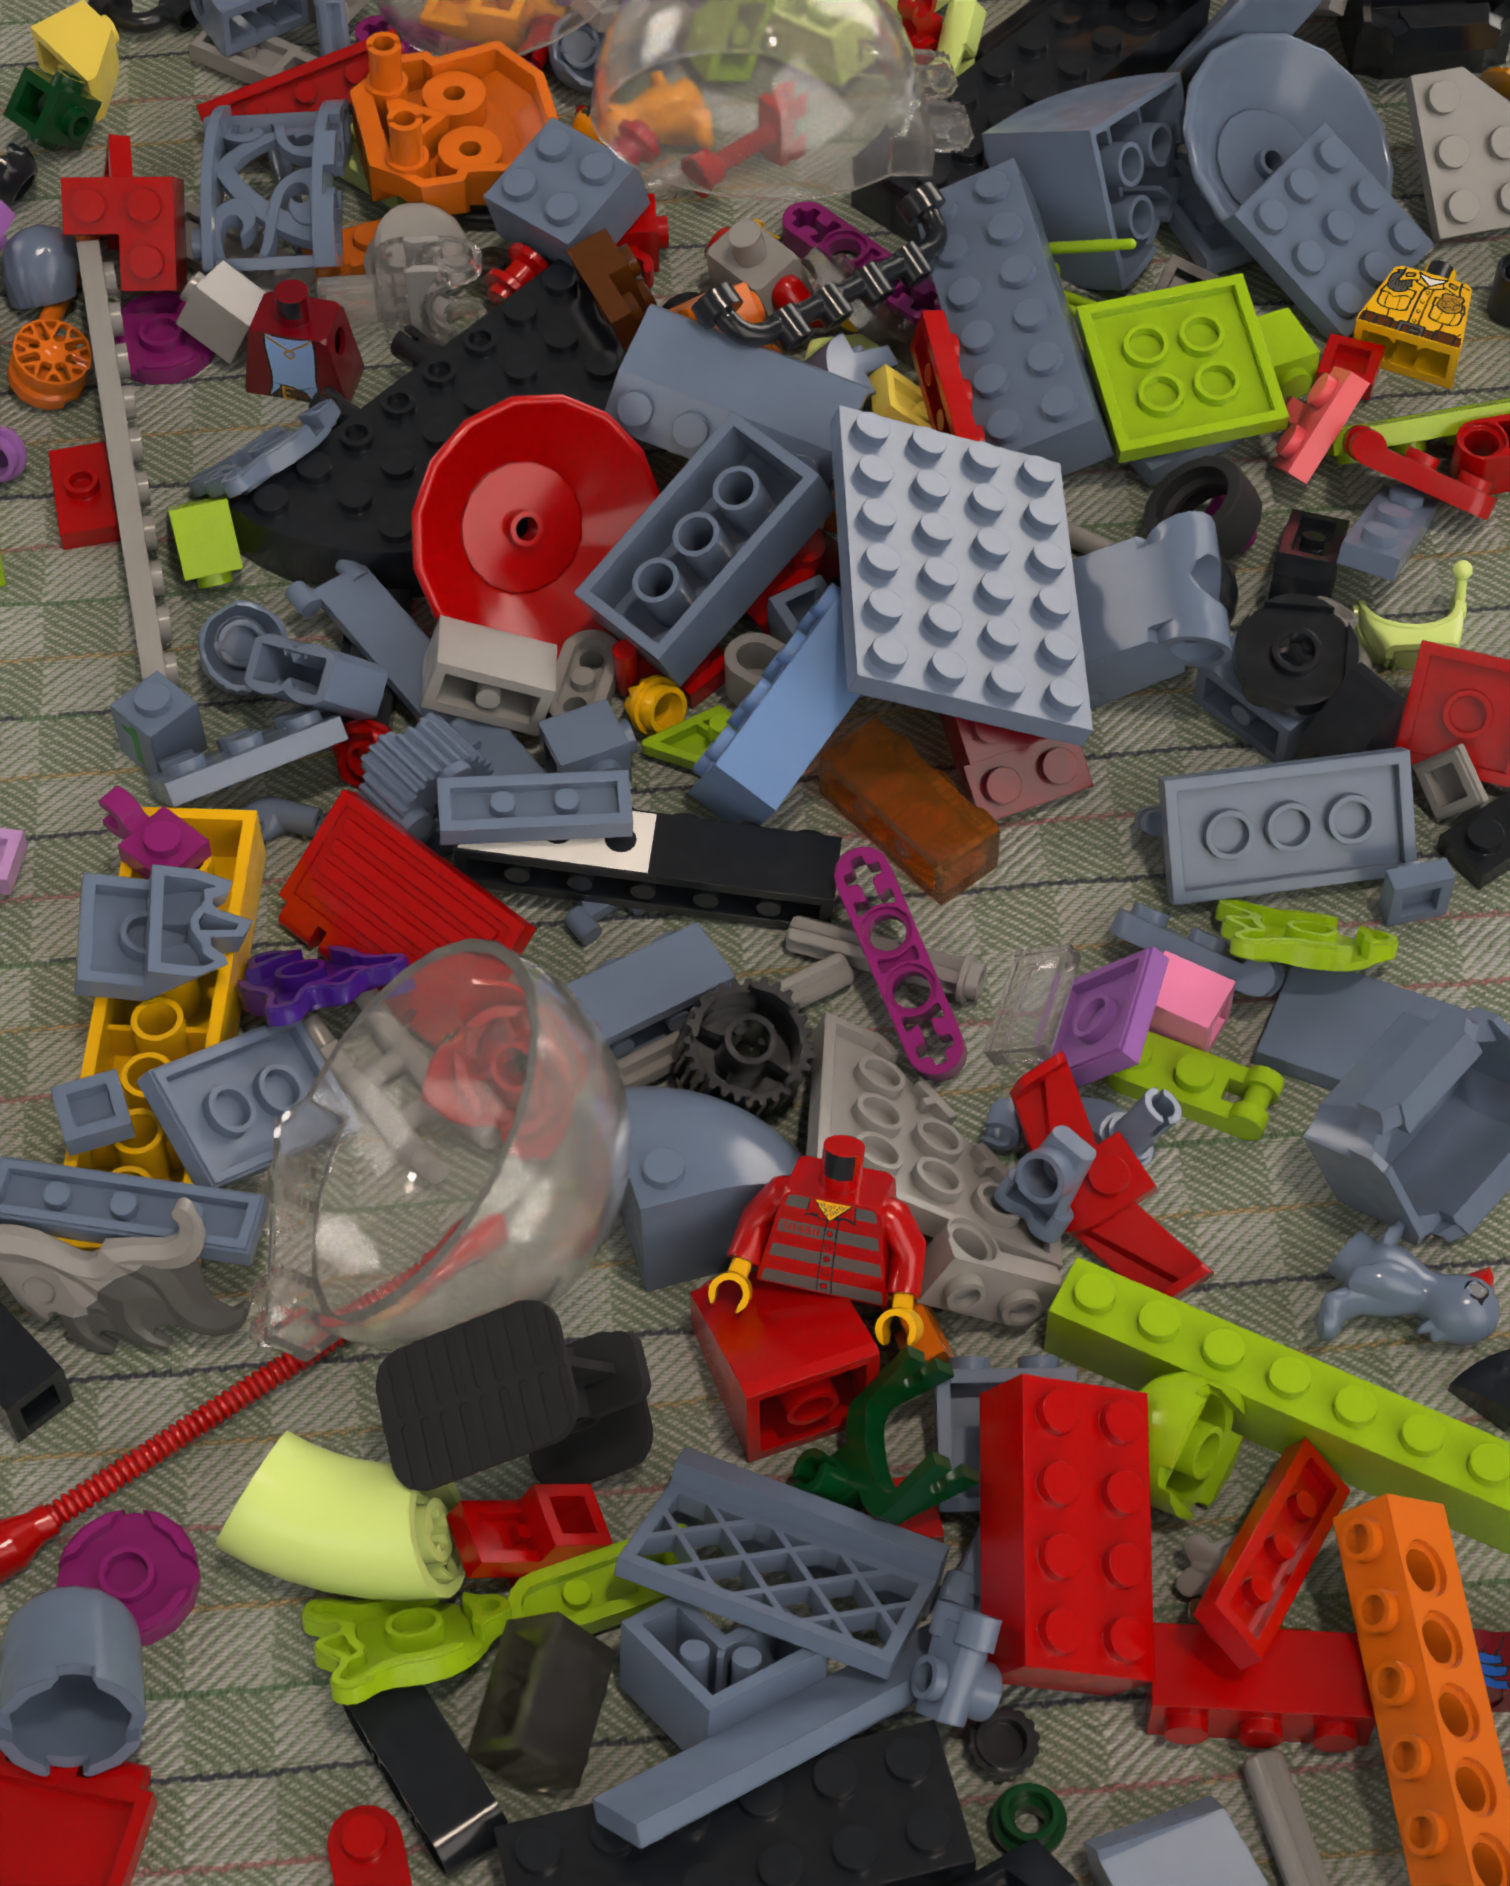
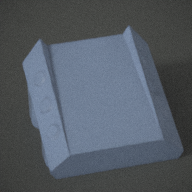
M1211 1795L1083 1842L1094 1886H1269L1225 1808Z

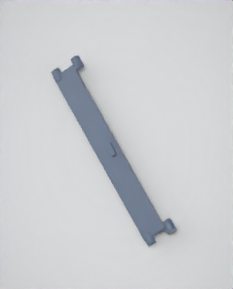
M338 560L335 565V570L339 574L337 577L313 590L303 581H296L287 588L285 592L286 598L302 617H312L322 608L351 643L369 661L380 665L388 673L386 683L418 721L419 718L425 717L429 712L440 715L491 763L490 767L494 770L491 774L492 776L546 773L509 729L420 707L423 659L430 639L365 565L351 560ZM573 900L577 907L571 909L563 921L582 945H589L596 941L602 933V928L597 921L617 910L620 906ZM629 908L635 915L645 911L642 909Z

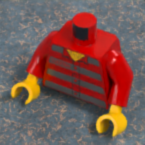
M834 1135L824 1141L822 1159L812 1156L799 1157L791 1176L781 1175L773 1177L745 1205L726 1254L732 1261L728 1271L721 1273L711 1282L708 1291L709 1301L712 1305L714 1304L722 1281L734 1280L741 1286L743 1291L742 1300L738 1304L735 1313L743 1310L752 1299L753 1289L750 1280L747 1278L751 1267L758 1268L757 1280L840 1298H849V1300L886 1307L891 1296L893 1297L892 1309L882 1313L876 1322V1338L881 1345H888L891 1336V1321L896 1316L905 1319L909 1325L910 1331L907 1337V1345L912 1347L919 1342L924 1332L923 1321L920 1315L913 1310L914 1299L921 1298L926 1240L908 1205L897 1199L896 1180L888 1172L863 1167L865 1145L862 1141L849 1135Z

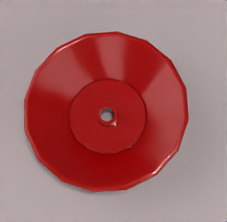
M564 394L510 396L465 419L430 459L411 512L413 570L433 616L438 620L439 616L443 615L556 644L557 660L565 641L577 632L600 630L610 634L607 629L592 617L575 596L574 592L660 494L644 450L608 412ZM525 517L528 522V530L524 536L519 538L516 526L519 520Z

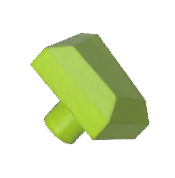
M720 704L643 739L641 741L642 753L692 769L713 740L715 741L726 725L735 730L726 723L732 713Z

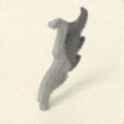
M182 1197L178 1199L171 1213L172 1218L179 1226V1231L176 1234L166 1237L105 1238L102 1246L95 1251L80 1250L37 1229L16 1224H0V1277L17 1302L43 1322L50 1320L53 1312L59 1313L63 1325L70 1336L85 1348L95 1352L113 1354L117 1347V1340L103 1333V1330L120 1333L123 1337L134 1343L158 1349H168L173 1340L172 1336L157 1329V1326L164 1324L185 1327L201 1335H228L241 1328L249 1315L251 1302L248 1300L234 1306L227 1305L214 1297L207 1288L199 1261V1255L206 1242V1230L193 1202L188 1198Z

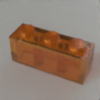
M877 717L820 754L819 793L941 906L998 867L1000 829L993 816L982 807L976 808L957 791L955 784L945 772L939 769L934 770L916 754L914 747L904 735L898 732L893 733Z

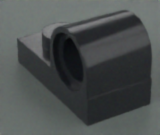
M1292 509L1277 551L1268 600L1278 595L1291 593L1331 598L1339 565L1336 562L1342 541L1347 536L1350 520Z

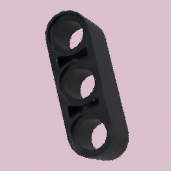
M424 1685L380 1691L361 1703L343 1705L356 1734L445 1877L450 1878L498 1848L494 1827L508 1824V1821Z

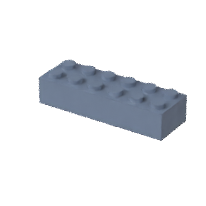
M1012 158L940 189V192L946 199L945 204L939 210L946 222L948 239L943 252L930 262L935 269L932 277L941 309L944 310L950 333H955L959 339V366L963 379L967 378L971 383L973 393L971 410L975 425H981L984 430L985 442L993 446L1031 456H1041L1047 460L1058 462L1061 465L1062 477L1115 456L1034 195L1015 159ZM920 223L917 226L921 240H923L925 231Z

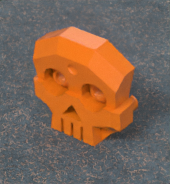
M388 31L374 33L366 41L370 73H368L363 81L350 90L354 136L372 202L399 196L409 203H427L440 207L450 215L470 213V205H486L483 197L485 193L551 117L559 120L545 74L499 40L434 57L428 51L401 55L402 45L399 36Z

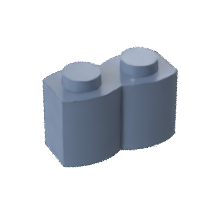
M265 634L255 638L244 681L254 691L301 706L307 705L311 709L319 708V710L353 720H363L377 717L388 673L374 662L318 644H305L277 634Z

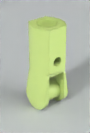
M951 0L948 3L938 48L929 68V78L937 86L945 87L975 64L974 57L977 54L987 11L977 0Z

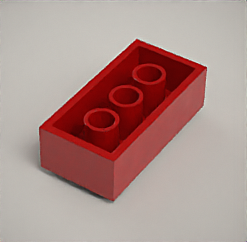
M1023 1373L981 1393V1613L1002 1620L994 1654L989 1653L986 1661L994 1663L999 1668L1002 1684L1111 1696L1155 1682L1148 1393Z

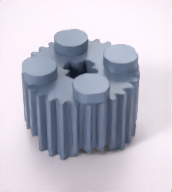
M429 712L425 717L419 718L415 728L412 726L407 727L403 735L401 733L396 735L392 731L385 735L380 734L378 742L368 747L370 750L368 754H364L360 758L363 760L361 768L366 773L362 777L365 779V782L359 785V789L362 792L357 793L441 857L445 858L454 852L455 845H440L437 778L492 776L491 774L494 770L490 767L491 763L440 715Z

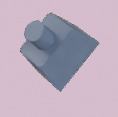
M190 0L193 15L225 57L309 23L308 0Z

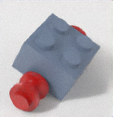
M551 117L485 193L483 197L499 236L513 243L507 250L511 261L510 265L504 271L492 268L485 275V281L489 287L487 296L496 306L559 258L573 267L566 250L606 228L616 244L650 205L638 166L640 163L654 165L661 157V153L657 146L659 139L647 124L640 120H633L631 122L620 119L612 128L616 141L611 147H608Z

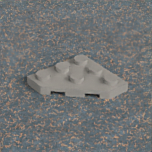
M1463 66L1412 75L1406 78L1404 85L1433 243L1510 229V101Z

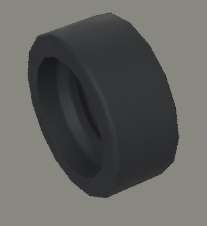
M1203 456L1187 461L1168 473L1154 488L1145 505L1143 524L1149 535L1151 530L1163 520L1175 514L1193 511L1211 498L1227 495L1221 507L1212 518L1216 524L1219 551L1228 560L1235 556L1252 539L1261 521L1262 501L1255 487L1236 463L1224 456Z

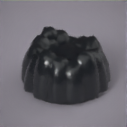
M1003 1706L1001 1709L996 1708L987 1720L975 1721L976 1725L970 1729L969 1749L970 1753L975 1757V1763L979 1767H984L988 1775H996L1000 1779H1006L1009 1776L1016 1777L1021 1775L1023 1770L1033 1765L1034 1759L1039 1754L1040 1748L1037 1743L1040 1740V1736L1034 1730L1035 1723L1031 1719L1026 1718L1025 1713L1020 1710H1013L1009 1706Z

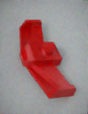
M1064 1051L1055 1054L1020 1077L1009 1093L1030 1152L1038 1148L1056 1126L1063 1125L1073 1130L1093 1147L1097 1153L1070 1205L1074 1212V1218L1064 1234L1072 1235L1112 1272L1175 1299H1179L1213 1277L1214 1272L1138 1205L1156 1193L1157 1186L1121 1133L1118 1131L1097 1145Z

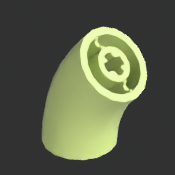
M287 1430L276 1442L249 1482L224 1524L214 1546L251 1567L283 1580L328 1593L370 1600L422 1601L451 1598L460 1590L466 1574L446 1515L461 1500L454 1482L430 1491L412 1490L405 1487L397 1479L391 1463L356 1459L314 1445Z

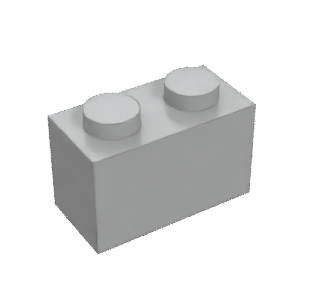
M440 615L423 659L420 707L538 736V722L545 720L556 693L557 645Z

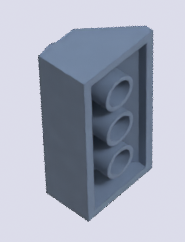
M650 304L619 367L605 411L631 437L688 459L693 457L728 415L734 411L820 474L832 494L834 475L830 421L839 405L862 411L870 387L764 346L752 347L741 345L728 338L720 329L714 327L704 329L699 321L655 304Z

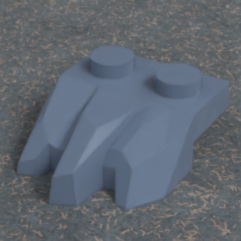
M152 864L149 879L83 872L80 886L74 995L144 1001L227 965L224 953L239 951L252 924V920L216 908L225 903L233 881L197 869Z

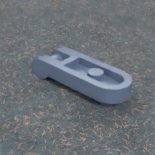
M1135 901L1131 912L1119 908L1110 927V933L1143 949L1154 946L1162 953L1166 950L1236 981L1235 990L1249 996L1273 997L1281 992L1286 980L1285 971L1277 962H1256L1251 959L1242 961L1224 953L1228 941L1196 927L1192 928L1189 937L1166 927L1171 917L1170 915Z

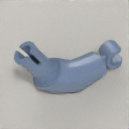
M1157 1087L1147 1090L1129 1111L1098 1098H1081L1097 1145L1119 1131L1143 1167L1152 1160L1155 1141L1172 1126L1176 1125L1182 1117V1109L1178 1100L1165 1089H1162L1158 1095ZM1001 1098L989 1110L984 1143L995 1150L1006 1151L1017 1146L1023 1130L1012 1099Z

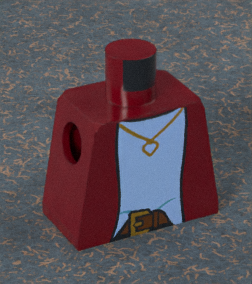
M287 279L280 282L274 288V292L270 291L263 295L249 328L246 392L310 402L317 391L325 398L330 399L323 394L322 388L331 386L351 402L363 374L364 363L343 306L336 301L309 297L307 285L300 280Z

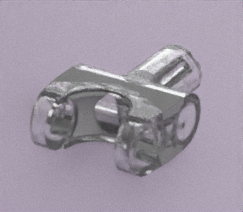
M425 235L388 239L375 249L373 256L375 274L317 278L318 299L336 301L342 305L350 325L382 323L384 339L390 349L392 340L399 330L411 338L404 331V326L413 325L425 334L426 337L443 347L467 329L455 328L451 325L452 323L462 318L478 320L487 313L486 308L479 302L462 299V296L445 294L447 291L459 289L461 285L471 283L482 272L483 263L480 249L474 242L466 238ZM463 256L471 260L463 266H452L444 263L448 258Z

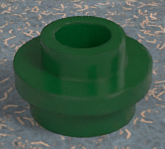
M1022 1783L1012 1786L999 1796L994 1805L992 1813L993 1833L998 1843L1007 1852L1036 1838L1052 1853L1058 1848L1065 1836L1067 1827L1065 1807L1054 1792L1042 1785ZM1031 1814L1041 1821L1043 1827L1035 1833H1025L1017 1827L1015 1820L1021 1815Z

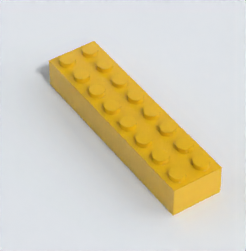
M162 807L141 808L151 817ZM166 807L210 842L212 855L196 869L233 881L225 903L216 908L252 920V924L239 951L224 953L228 964L205 976L144 1001L95 997L80 1079L113 1069L117 1070L136 1137L73 1156H69L66 1148L63 1165L193 1184L140 1089L137 1080L151 1069L238 1036L242 1005L237 983L238 980L246 981L244 973L247 969V960L251 956L267 856L257 810ZM121 860L118 876L145 879ZM55 1237L83 1251H95L102 1246L99 1243Z

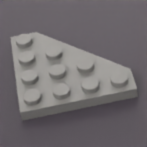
M825 1012L814 1030L813 1052L816 1054L812 1061L806 1156L822 1159L823 1144L828 1137L834 1135L855 1137L865 1145L863 1167L888 1172L896 1180L897 1199L908 1205L923 1234L934 1238L950 1218L966 1216L979 1222L993 1235L1001 1252L1057 1266L1060 1271L1062 1268L1061 1238L1056 1243H1047L1038 1239L1030 1232L1026 1221L1022 1217L1006 1211L996 1202L994 1192L1007 1174L1008 1168L984 1143L975 1144L972 1147L952 1126L958 1115L925 1080L917 1081L915 1085L895 1065V1061L900 1053L884 1036Z

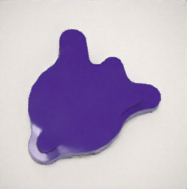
M328 946L331 961L303 959L301 949L263 952L247 960V969L244 973L246 981L238 980L237 987L241 1005L245 1011L253 1015L266 1016L269 1026L293 1024L303 1019L308 1012L325 1007L349 1004L365 991L407 978L411 974L409 958L402 953L365 954L345 946Z

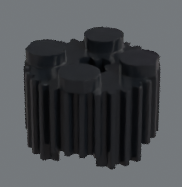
M762 977L760 982H752L751 979L746 978L742 985H739L736 979L731 980L728 987L720 983L714 992L709 989L704 996L700 995L683 1022L674 1043L677 1049L673 1054V1060L678 1061L674 1068L673 1074L678 1088L711 1095L732 1103L758 1117L760 1120L767 1118L773 1110L775 1112L780 1110L803 1082L811 1069L810 1064L816 1054L812 1051L814 1042L808 1041L813 1033L812 1028L804 1027L808 1017L807 1015L799 1016L797 1013L801 1006L799 1003L795 1004L791 999L793 991L789 989L782 992L780 990L781 983L776 982L771 986L768 985V978ZM740 1041L752 1047L753 1050L748 1057L742 1056L735 1050Z

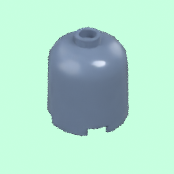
M73 1585L51 1588L33 1596L10 1617L0 1646V1750L13 1764L40 1776L50 1775V1766L64 1768L83 1766L84 1776H94L122 1764L140 1747L142 1728L147 1718L143 1653L136 1618L121 1601L97 1588Z

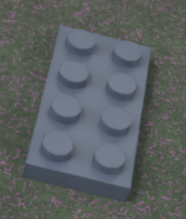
M1403 747L1158 777L1167 899L1173 905L1382 879L1385 877L1386 870L1397 868L1406 862L1417 861L1410 750Z

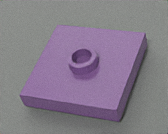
M1152 946L1064 983L1039 1065L1055 1054L1064 1051L1077 1088L1138 1065L1169 958Z

